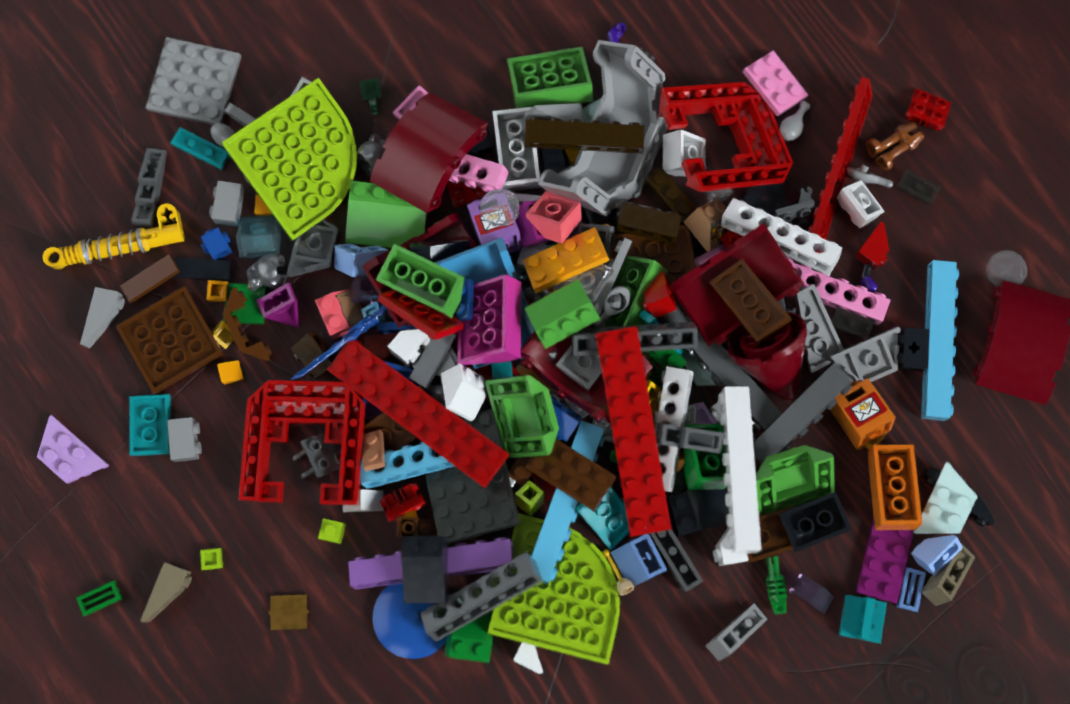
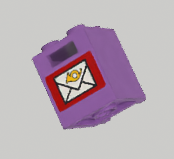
M505 192L496 193L488 198L475 200L467 204L479 245L503 237L508 253L519 254V251L522 249L520 232Z

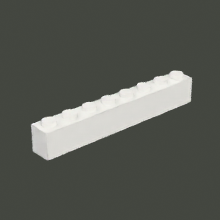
M724 387L718 395V403L722 405L720 425H723L722 445H725L722 462L726 466L724 485L728 488V494L725 495V504L729 506L727 526L730 527L731 535L728 536V546L732 548V553H757L761 550L749 387Z

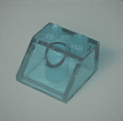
M274 216L241 217L236 235L239 257L254 258L274 252L280 253L281 225Z

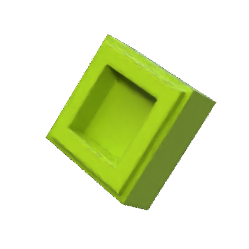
M222 548L200 550L201 570L223 568Z

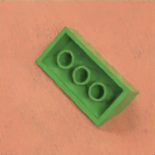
M396 244L393 245L376 278L383 285L451 318L461 301L464 283L463 276Z
M626 255L612 289L619 286L626 287L630 292V301L624 311L609 317L605 327L645 325L646 323L639 315L645 310L643 302H645L644 292L660 272L664 271L667 275L668 270L655 260Z

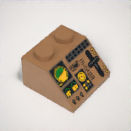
M718 199L697 208L684 221L685 225L707 252L723 245L719 238L729 231L721 226L722 215L726 207Z

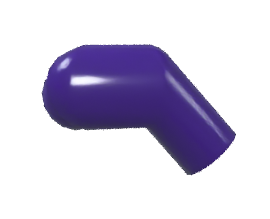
M620 22L611 28L608 32L609 42L619 43L618 39L626 30L624 23Z

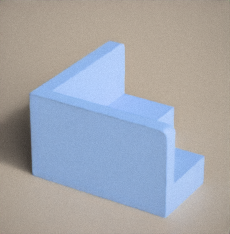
M352 243L334 245V268L351 277L367 276L362 265L388 250L380 246L361 248Z

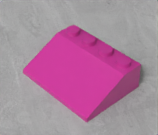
M505 274L474 284L473 319L464 321L463 330L458 332L457 364L501 363L521 358L520 281Z

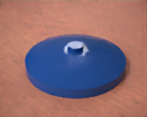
M403 583L388 585L380 593L373 610V626L379 641L391 653L408 659L423 658L437 652L445 645L447 636L438 641L430 637L426 633L420 614L437 603L405 604Z

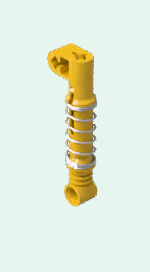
M162 204L157 210L159 227L150 229L137 228L136 232L132 229L127 234L120 232L117 236L110 234L107 238L99 236L97 240H92L91 238L88 240L84 239L75 245L65 246V248L50 247L44 251L43 261L51 268L59 270L68 266V264L73 265V263L78 264V262L84 265L91 264L93 257L101 262L102 258L110 257L112 260V256L120 255L123 257V254L126 253L133 255V252L140 250L144 253L151 248L183 242L185 237L180 213L173 205ZM170 211L172 213L169 215L170 219L173 222L177 223L164 226V224L170 223L169 220L165 217L168 215V212ZM55 254H58V261L52 263V257Z

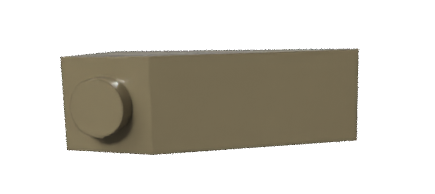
M963 545V548L936 576L932 575L921 592L935 606L953 600L975 559V556Z
M164 562L140 621L144 623L152 621L185 588H188L192 580V576H190L192 571Z

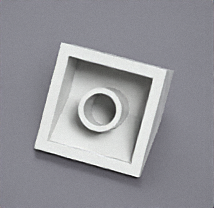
M677 130L663 135L662 165L666 173L673 176H686L681 164L685 159L702 158L706 168L704 138L684 130Z
M862 180L844 187L837 196L840 206L851 216V221L859 229L868 225L885 212Z
M458 364L441 373L446 409L469 421H473L487 395L486 380L471 369Z
M730 527L726 529L715 545V550H713L715 563L718 562L719 566L748 561L747 553H732V548H729L728 536L731 535Z

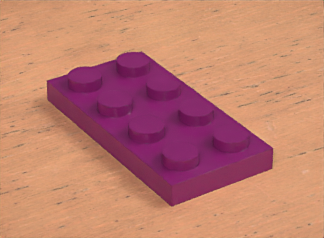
M873 517L856 593L897 604L914 530H875Z

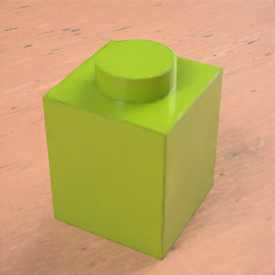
M530 480L515 493L516 505L529 516H532L544 504V492Z
M323 519L318 539L341 544L346 524Z

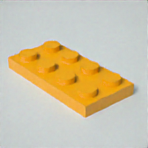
M596 227L571 237L562 244L558 243L523 259L535 293L610 261Z

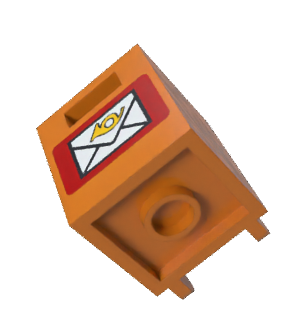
M868 378L863 381L860 379L851 385L852 389L844 396L840 394L836 398L838 402L830 409V412L857 450H861L865 445L880 436L887 435L891 431L896 418Z

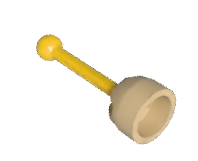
M608 549L603 550L602 554L607 558L618 578L616 588L619 594L622 596L630 593L634 589V585L628 578L621 577L610 557V551Z

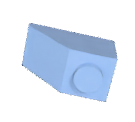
M955 535L925 539L915 547L911 554L918 565L936 576L963 547Z

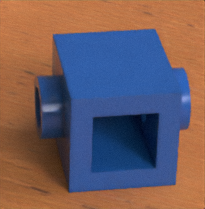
M212 228L201 236L204 242L201 244L206 254L210 253L214 260H220L233 252L228 244L231 240L225 231L222 233L219 228Z

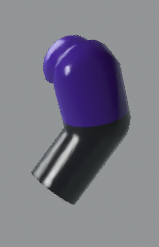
M863 264L858 279L859 284L867 288V291L874 293L878 286L870 277L872 266Z

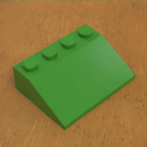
M582 47L507 59L516 108H532L535 105L593 102L592 82Z
M351 181L345 243L392 249L394 244L400 246L409 239L425 233L428 213L374 183Z

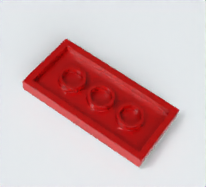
M395 290L379 294L378 301L385 305L387 309L395 312L400 318L405 319L433 340L463 330L464 323L455 316L451 318Z

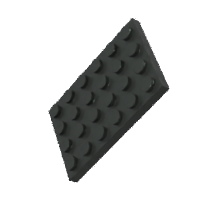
M492 409L478 412L473 421L460 417L503 449ZM506 461L486 488L482 487L456 466L425 474L438 536H444L448 544L520 525Z

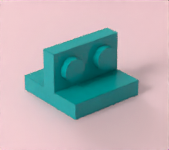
M845 595L839 635L881 644L887 603L876 601V599Z

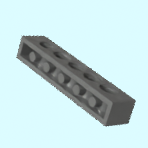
M694 322L636 325L641 352L698 348L697 327ZM632 326L581 329L571 335L574 356L599 354L595 333Z
M526 552L507 564L498 567V569L488 575L482 576L474 583L463 587V589L455 594L447 596L446 603H437L430 606L427 610L420 613L426 633L435 641H438L542 582L543 580L536 561Z

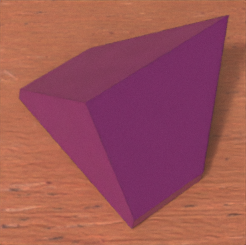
M286 283L257 300L264 318L299 328L297 299L290 283Z

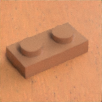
M381 429L363 434L362 459L365 471L385 467L384 439Z

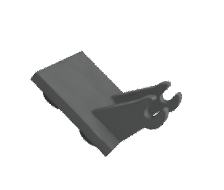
M808 186L807 193L801 188L799 203L775 210V217H780L785 222L797 225L801 229L812 225L814 200L811 199L812 188Z
M325 432L302 440L300 444L303 450L294 455L292 459L296 461L307 455L312 468L301 474V478L304 479L315 474L316 478L340 470L342 444H325Z

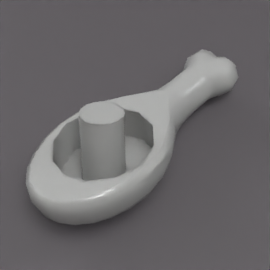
M801 101L798 111L782 121L780 131L783 139L791 141L800 136L803 130L802 118L804 113L810 109L809 103Z
M216 123L211 127L213 139L221 146L223 141L235 134L232 128L222 123Z
M862 164L860 169L847 167V175L854 181L862 180L863 183H874L888 188L893 185L890 179L868 172L869 167Z
M616 287L607 294L604 302V312L600 320L594 322L595 327L604 328L609 317L621 313L627 308L630 301V292L626 287Z

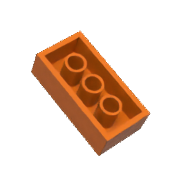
M873 445L868 450L867 455L875 530H916L922 525L914 445Z

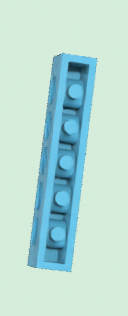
M421 442L420 445L403 446L401 450L384 451L385 467L381 472H378V469L365 471L363 460H361L360 481L366 489L450 468L454 465L441 455L435 457L436 451L424 442ZM423 454V459L416 462V458ZM404 459L403 465L397 467L398 461Z

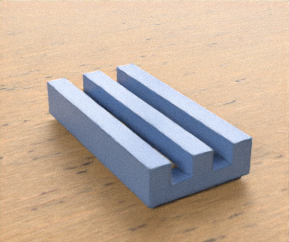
M905 567L896 607L918 612L926 572ZM909 573H912V574H911V578H910V583H909V588H908L906 603L903 604V602H904V597H905V592H906V587H907V582H908V578H909ZM918 574L919 580L914 605L912 607L910 606L916 575Z

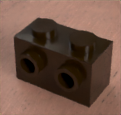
M315 331L307 333L291 347L294 357L299 362H302L305 367L316 357L329 350ZM334 354L328 356L307 373L315 379L323 377L329 372L327 368L336 357Z

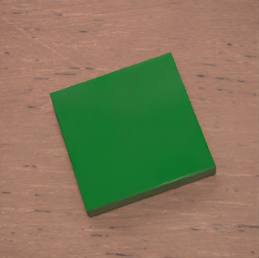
M228 283L227 301L232 289L235 287L238 289V292L242 290L247 299L244 302L246 308L232 313V316L236 315L240 324L264 325V317L257 300L266 295L267 287L262 285L256 291L248 290V284Z

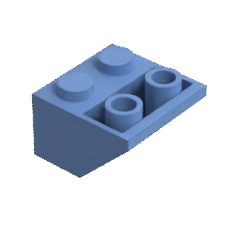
M645 534L610 552L622 577L628 578L634 586L667 570L649 534Z

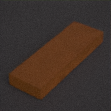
M168 254L120 285L128 302L133 303L178 274L180 270L173 257Z

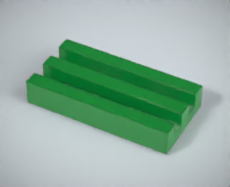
M116 580L76 597L83 616L90 615L123 599L119 593V588H117ZM112 587L113 590L83 603L82 600ZM115 594L114 598L88 610L85 609L86 607Z

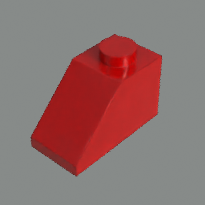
M882 221L855 255L864 264L872 266L873 270L877 266L882 267L888 259L885 255L889 251L885 224Z
M664 271L659 273L644 292V308L646 312H651L655 319L677 310L674 294L669 288L671 283Z

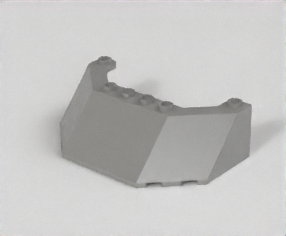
M598 40L593 50L594 61L601 67L604 94L592 120H598L601 123L618 121L620 124L627 125L630 122H637L640 125H645L642 154L580 150L574 165L559 173L550 169L545 170L540 177L538 185L548 192L579 201L582 207L607 216L614 208L622 207L623 202L628 203L629 199L640 196L645 180L649 175L663 141V135L666 134L668 127L664 117H659L660 92L663 88L662 82L665 81V73L636 45Z

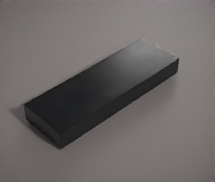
M173 258L180 270L178 274L172 277L173 279L230 281L232 265L230 260Z

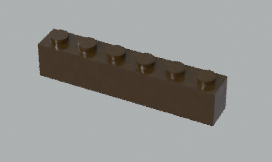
M531 117L526 119L524 144L525 148L642 154L645 125H640L637 122H630L627 125L620 124L618 121L601 123L598 120L581 122L579 119L561 121L559 118L542 120L540 117Z

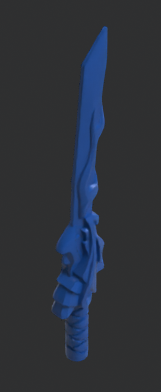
M385 305L381 306L372 315L366 316L359 323L354 324L347 334L343 336L342 340L336 342L329 350L316 357L309 365L294 375L291 380L302 377L328 356L337 352L348 341L357 339L361 333L366 332L379 323L378 319L388 312Z

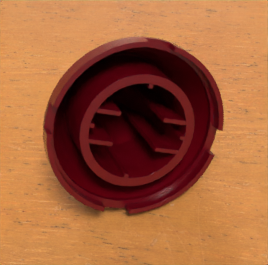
M787 312L791 317V321L759 344H757L743 325L734 331L727 342L729 347L727 351L731 360L781 399L790 400L794 398L799 388L807 337V327L803 318L796 313Z

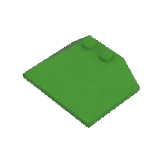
M530 375L486 380L485 384L503 450L509 454L508 458L550 455L559 426L549 389Z
M803 445L766 457L756 474L759 516L791 506L796 507L835 492L833 454Z

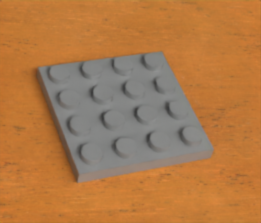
M166 37L146 109L151 112L210 125L223 123L224 110L228 106L241 59L240 53Z

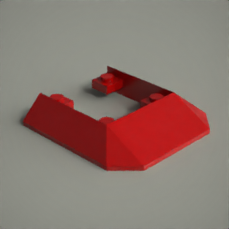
M745 82L663 87L661 89L659 117H664L668 130L686 128L688 121L685 115L713 113L718 126H730L740 154L734 155L731 158L735 169L706 171L702 158L685 159L681 164L688 180L685 183L686 186L699 192L779 184L785 181L793 165V160L772 109L757 90Z
M268 380L247 399L238 500L283 503L284 482L268 481L271 442L288 443L289 424L326 425L325 444H342L339 484L321 483L320 504L358 505L366 403L347 382Z

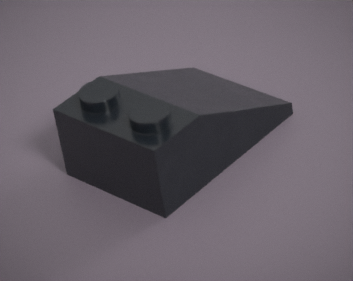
M785 179L783 183L751 186L737 200H742L748 205L762 209L775 217V210L794 205L800 199L801 194Z
M470 240L410 242L411 252L434 263L470 250Z
M727 489L690 490L668 496L666 499L677 537L727 524V515L729 514V506L725 504V495L728 494Z
M836 492L778 514L794 552L852 530Z
M403 536L401 559L404 603H446L447 539L444 536Z

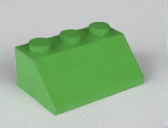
M579 278L524 308L545 349L600 320Z

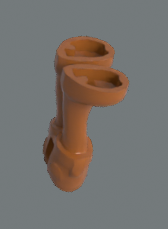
M914 122L898 126L893 135L881 142L875 138H871L866 142L868 153L872 158L891 145L900 142L898 146L876 158L875 163L879 168L884 171L891 169L893 166L892 160L905 150L911 151L918 147L924 135L921 131L913 136L909 135L917 128Z

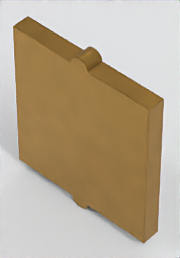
M307 595L270 596L271 611H269V615H271V630L307 629V614L309 613V610H307Z

